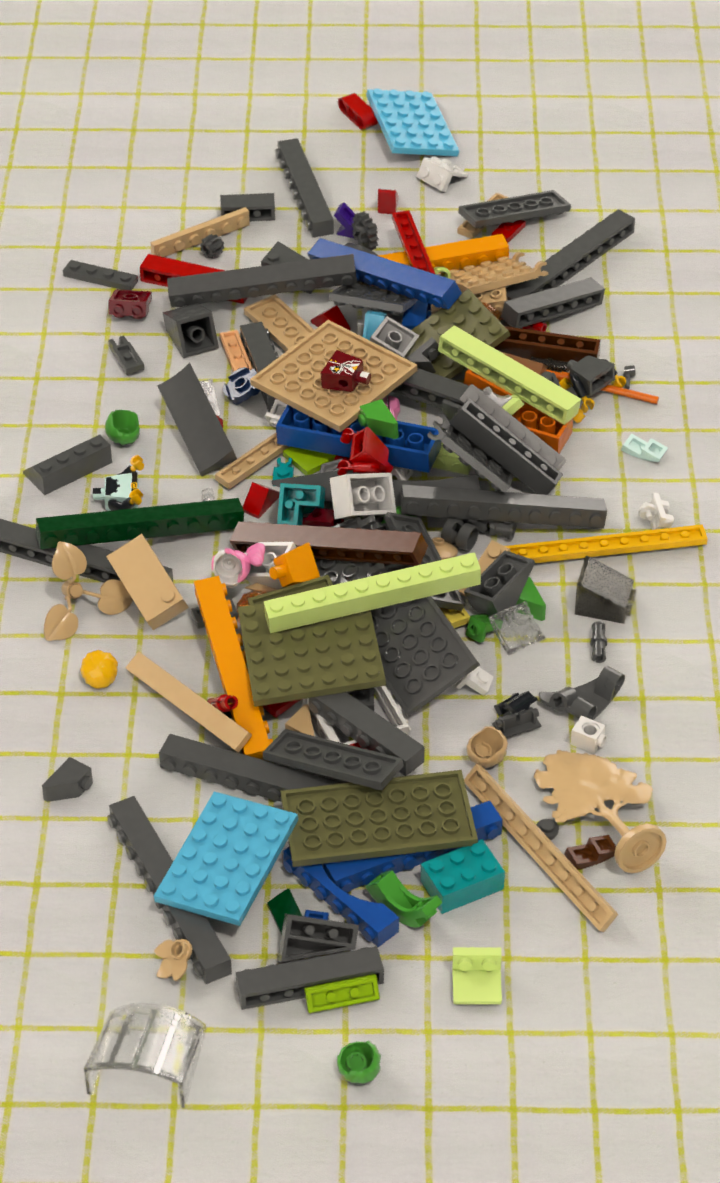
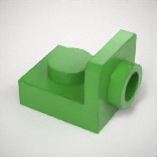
M487 614L471 615L466 636L482 643L485 640L486 633L500 630L502 622Z

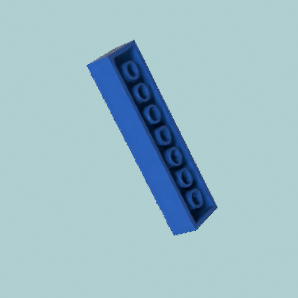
M289 405L286 406L276 425L278 444L350 458L352 440L348 444L341 442L340 438L343 431L338 432ZM356 419L346 428H351L354 433H357V431L360 432L365 427L361 426L358 419ZM397 421L399 436L397 439L376 435L387 446L389 450L388 462L392 466L421 472H430L442 447L441 440H431L427 436L429 432L437 435L439 433L437 429Z

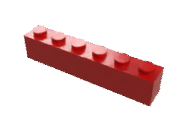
M148 254L140 265V280L168 287L167 278L225 270ZM247 298L228 301L244 304Z

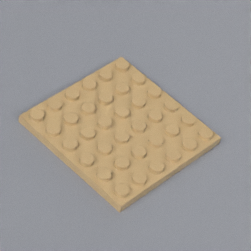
M327 320L250 379L251 386L341 432L358 419L361 405L383 399L417 372L418 369L417 364ZM339 350L362 359L364 372L371 373V381L368 385L359 383L352 392L324 389L321 387L320 372L335 351Z

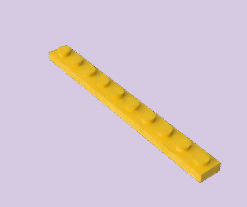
M702 524L509 545L505 547L509 548L512 553L533 559L535 563L707 545L708 538Z

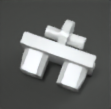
M653 493L651 502H644L639 508L640 517L650 521L652 530L670 528L674 522L673 515L667 514L670 507L668 501L661 500L659 493Z

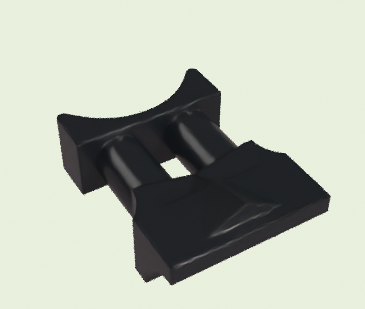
M530 691L520 695L519 693H513L508 699L494 705L498 716L508 711L512 714L518 713L521 710H528L530 705L538 699Z

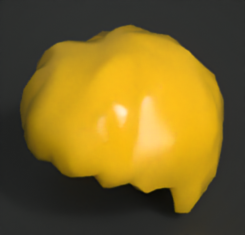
M101 650L87 653L86 657L82 659L81 676L93 688H107L115 681L118 662L111 653Z

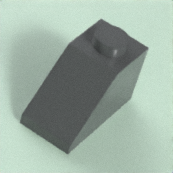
M69 757L42 785L44 801L51 802L80 797L85 790H89L92 786L91 767Z

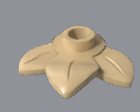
M166 940L154 950L155 954L163 959L156 976L159 978H169L172 976L174 981H178L185 974L187 960L192 954V945L188 940Z

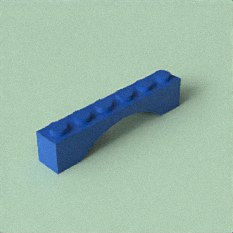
M289 847L283 850V866L286 871L293 873L299 878L305 887L308 886L314 891L320 900H324L329 904L336 914H340L346 919L347 923L359 925L358 930L367 941L379 947L399 932V917L383 903L369 902L346 893L328 877L322 864L293 867Z

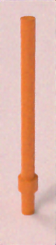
M547 369L548 372L555 373L559 381L564 377L568 380L570 378V373L562 371L560 373ZM609 384L601 389V391L653 404H658L659 401L658 396Z

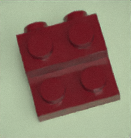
M115 289L109 299V315H114L117 318L132 316L135 319L146 317L149 312V303L152 300V292Z

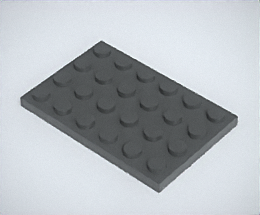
M431 596L371 610L386 685L408 716L414 714L480 666Z

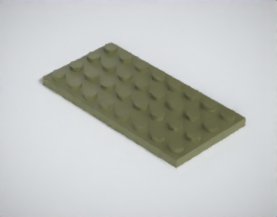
M462 770L394 777L383 790H376L359 784L342 783L280 791L283 810L297 813L299 819L288 838L293 867L467 847L478 843Z

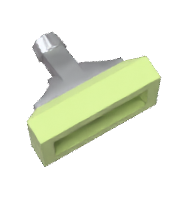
M489 386L482 391L510 415H513L525 405L516 394L501 396L492 392Z

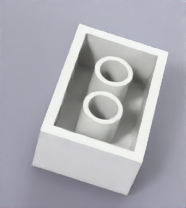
M391 473L345 474L330 478L335 519H351L358 516L367 518L371 515L382 517L387 512L396 513Z

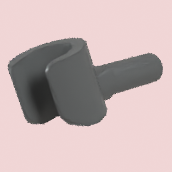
M634 365L624 367L625 389H630V377H635L636 375Z

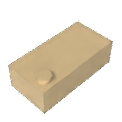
M140 534L106 556L152 630H155L189 608L143 534Z

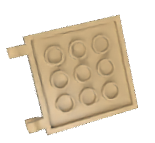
M517 252L512 259L500 257L498 261H485L480 266H465L464 270L460 271L449 270L451 274L449 279L456 281L461 292L469 289L473 294H478L539 278L538 276H546L548 272H541V267L547 265V262L539 261L534 268L526 266V262H519V258L525 256V253Z

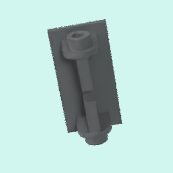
M533 707L518 712V715L513 713L503 717L500 716L492 723L493 727L500 730L506 738L541 727L537 719L539 711L537 708L533 709Z

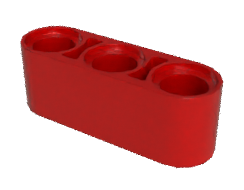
M356 93L338 99V106L341 112L359 129L363 130L378 124L372 108Z

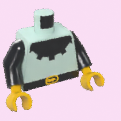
M139 455L131 458L130 463L132 466L129 465L123 472L107 476L105 478V488H93V500H105V509L107 511L138 508V505L141 504L143 494L139 490L138 472L136 470H143L144 463Z

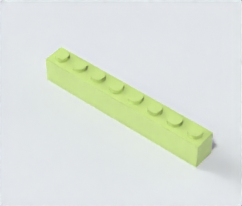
M455 325L440 336L438 347L440 353L510 394H516L522 401L563 425L578 414L581 398Z

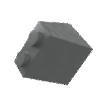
M195 303L162 312L166 331L183 358L219 348L213 315L207 308Z

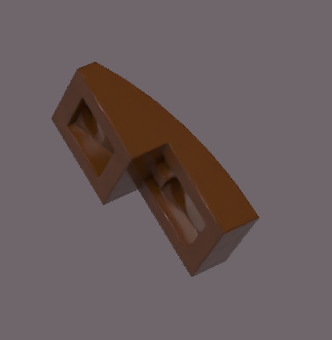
M609 835L591 837L585 845L567 847L564 854L575 868L580 870L614 857L616 845Z

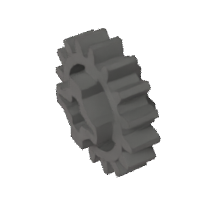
M365 211L354 214L352 218L354 222L352 223L354 239L358 241L359 245L370 250L376 249L379 238L377 237V226L372 222V217L369 218V214L365 213Z

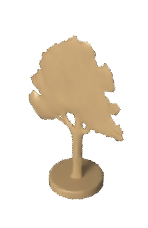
M557 750L556 754L545 756L543 764L547 766V771L537 769L534 778L540 788L554 789L552 796H544L543 801L549 804L558 803L557 810L552 811V817L555 818V822H565L569 819L585 816L588 813L606 818L622 836L616 845L614 856L616 863L624 872H642L659 860L665 851L667 843L666 836L660 828L647 823L629 829L618 816V809L627 803H648L653 791L650 785L639 782L636 786L633 785V781L637 778L636 773L623 770L622 768L618 769L617 765L610 762L608 758H602L594 754L570 753ZM604 801H614L612 809H608L604 805Z

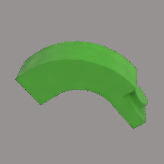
M393 870L380 873L365 886L377 903H383L399 917L400 923L409 927H421L437 913L436 908L442 904L438 895L420 898L410 893L402 885Z

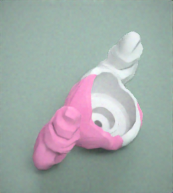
M256 543L250 546L245 553L231 548L220 550L212 559L213 573L215 576H219L221 584L225 583L226 588L238 586L249 575L251 565L255 567L262 565L265 545Z

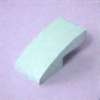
M631 434L623 444L621 451L643 460L659 462L668 447L652 438L647 443Z

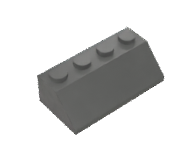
M99 434L24 470L23 474L44 495H47L111 464V445Z

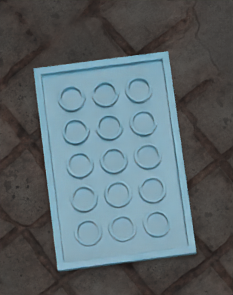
M367 89L366 96L392 153L458 156L459 149L432 93L427 91Z
M214 791L153 896L155 902L241 926L298 822V814Z

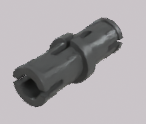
M600 621L592 624V638L590 639L593 652L592 660H596V663H602L606 660L605 648L607 646V638L605 637V623L602 624Z

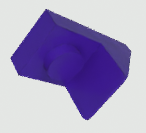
M345 202L338 206L333 215L342 224L336 234L354 238L352 226L354 222L352 218L355 213Z

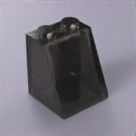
M585 556L577 582L574 615L625 624L626 616H631L633 604L630 602H634L637 589H633L634 580L590 556Z

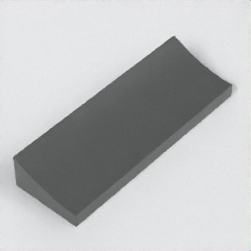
M190 363L176 375L157 385L201 477L237 459Z

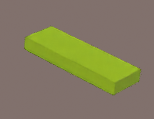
M376 974L304 988L308 1013L380 999Z

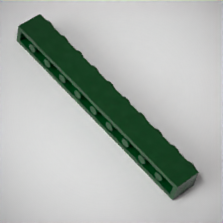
M239 498L43 517L36 518V537L40 549L57 548L59 541L77 546L133 540L140 534H143L145 538L232 530L235 529L238 522H244V510Z

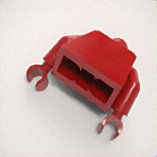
M368 426L360 432L357 431V433H354L351 428L343 430L340 441L348 444L352 440L350 462L353 464H350L347 460H341L337 466L339 468L338 475H345L348 473V470H353V473H391L393 466L388 462L389 450Z

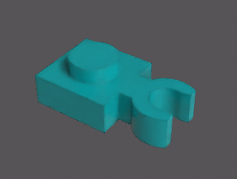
M278 458L277 467H274L273 480L294 477L292 458H289L287 463H282L281 458Z

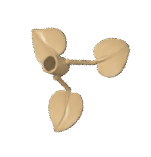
M62 541L57 543L52 559V570L58 578L68 580L63 583L61 588L62 593L65 595V600H67L68 609L62 604H57L48 611L44 622V637L47 641L67 639L77 631L78 618L75 614L71 613V598L77 599L82 594L100 598L98 601L99 610L109 615L125 611L133 601L124 584L116 579L104 582L100 588L101 594L83 590L81 584L75 582L76 575L82 574L86 570V557L79 548Z

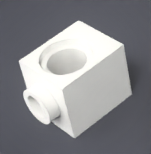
M581 716L571 731L570 745L595 755L598 748H602L606 742L605 725Z

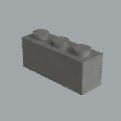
M274 193L220 195L221 216L246 207L249 210V221L275 220Z

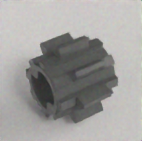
M210 234L201 240L200 249L208 258H214L223 252L224 241H222L220 236Z

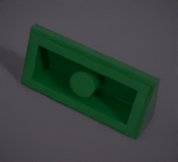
M289 888L267 902L281 935L285 913L302 916Z

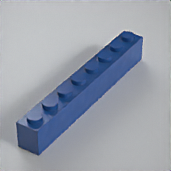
M490 800L470 807L478 841L493 839L502 834L503 819ZM461 847L324 863L323 867L334 884L347 893L355 888L369 884L380 873L393 870L396 874L412 869L423 862Z

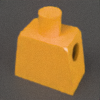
M309 542L274 558L275 566L269 570L270 577L274 580L279 579L282 587L292 586L320 577Z

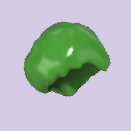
M115 409V411H111L105 423L106 435L114 443L121 445L134 443L139 437L140 432L138 415L130 410Z
M370 1041L349 1043L341 1049L337 1057L339 1072L345 1077V1080L351 1083L365 1084L371 1082L380 1072L381 1054L376 1045Z

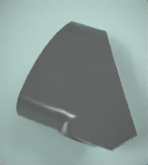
M606 666L601 671L599 677L575 688L565 687L556 692H539V699L541 703L556 711L562 712L565 710L577 718L584 716L594 720L616 696L625 681V675Z

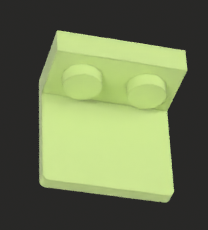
M453 947L452 977L454 1004L502 1003L501 947Z

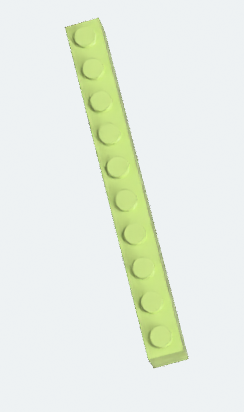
M475 552L266 600L264 601L265 617L270 633H275L480 585L481 568Z

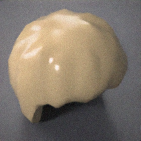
M486 726L469 739L466 752L471 762L481 765L483 768H490L503 761L507 754L508 743L500 730Z

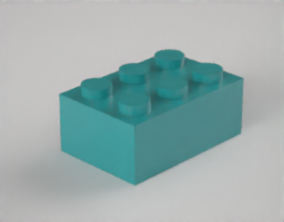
M483 839L472 846L461 847L421 863L420 882L430 897L438 895L442 901V904L438 906L441 914L504 890L505 871Z

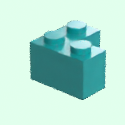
M280 483L277 524L302 525L304 507L324 509L326 488L319 485Z

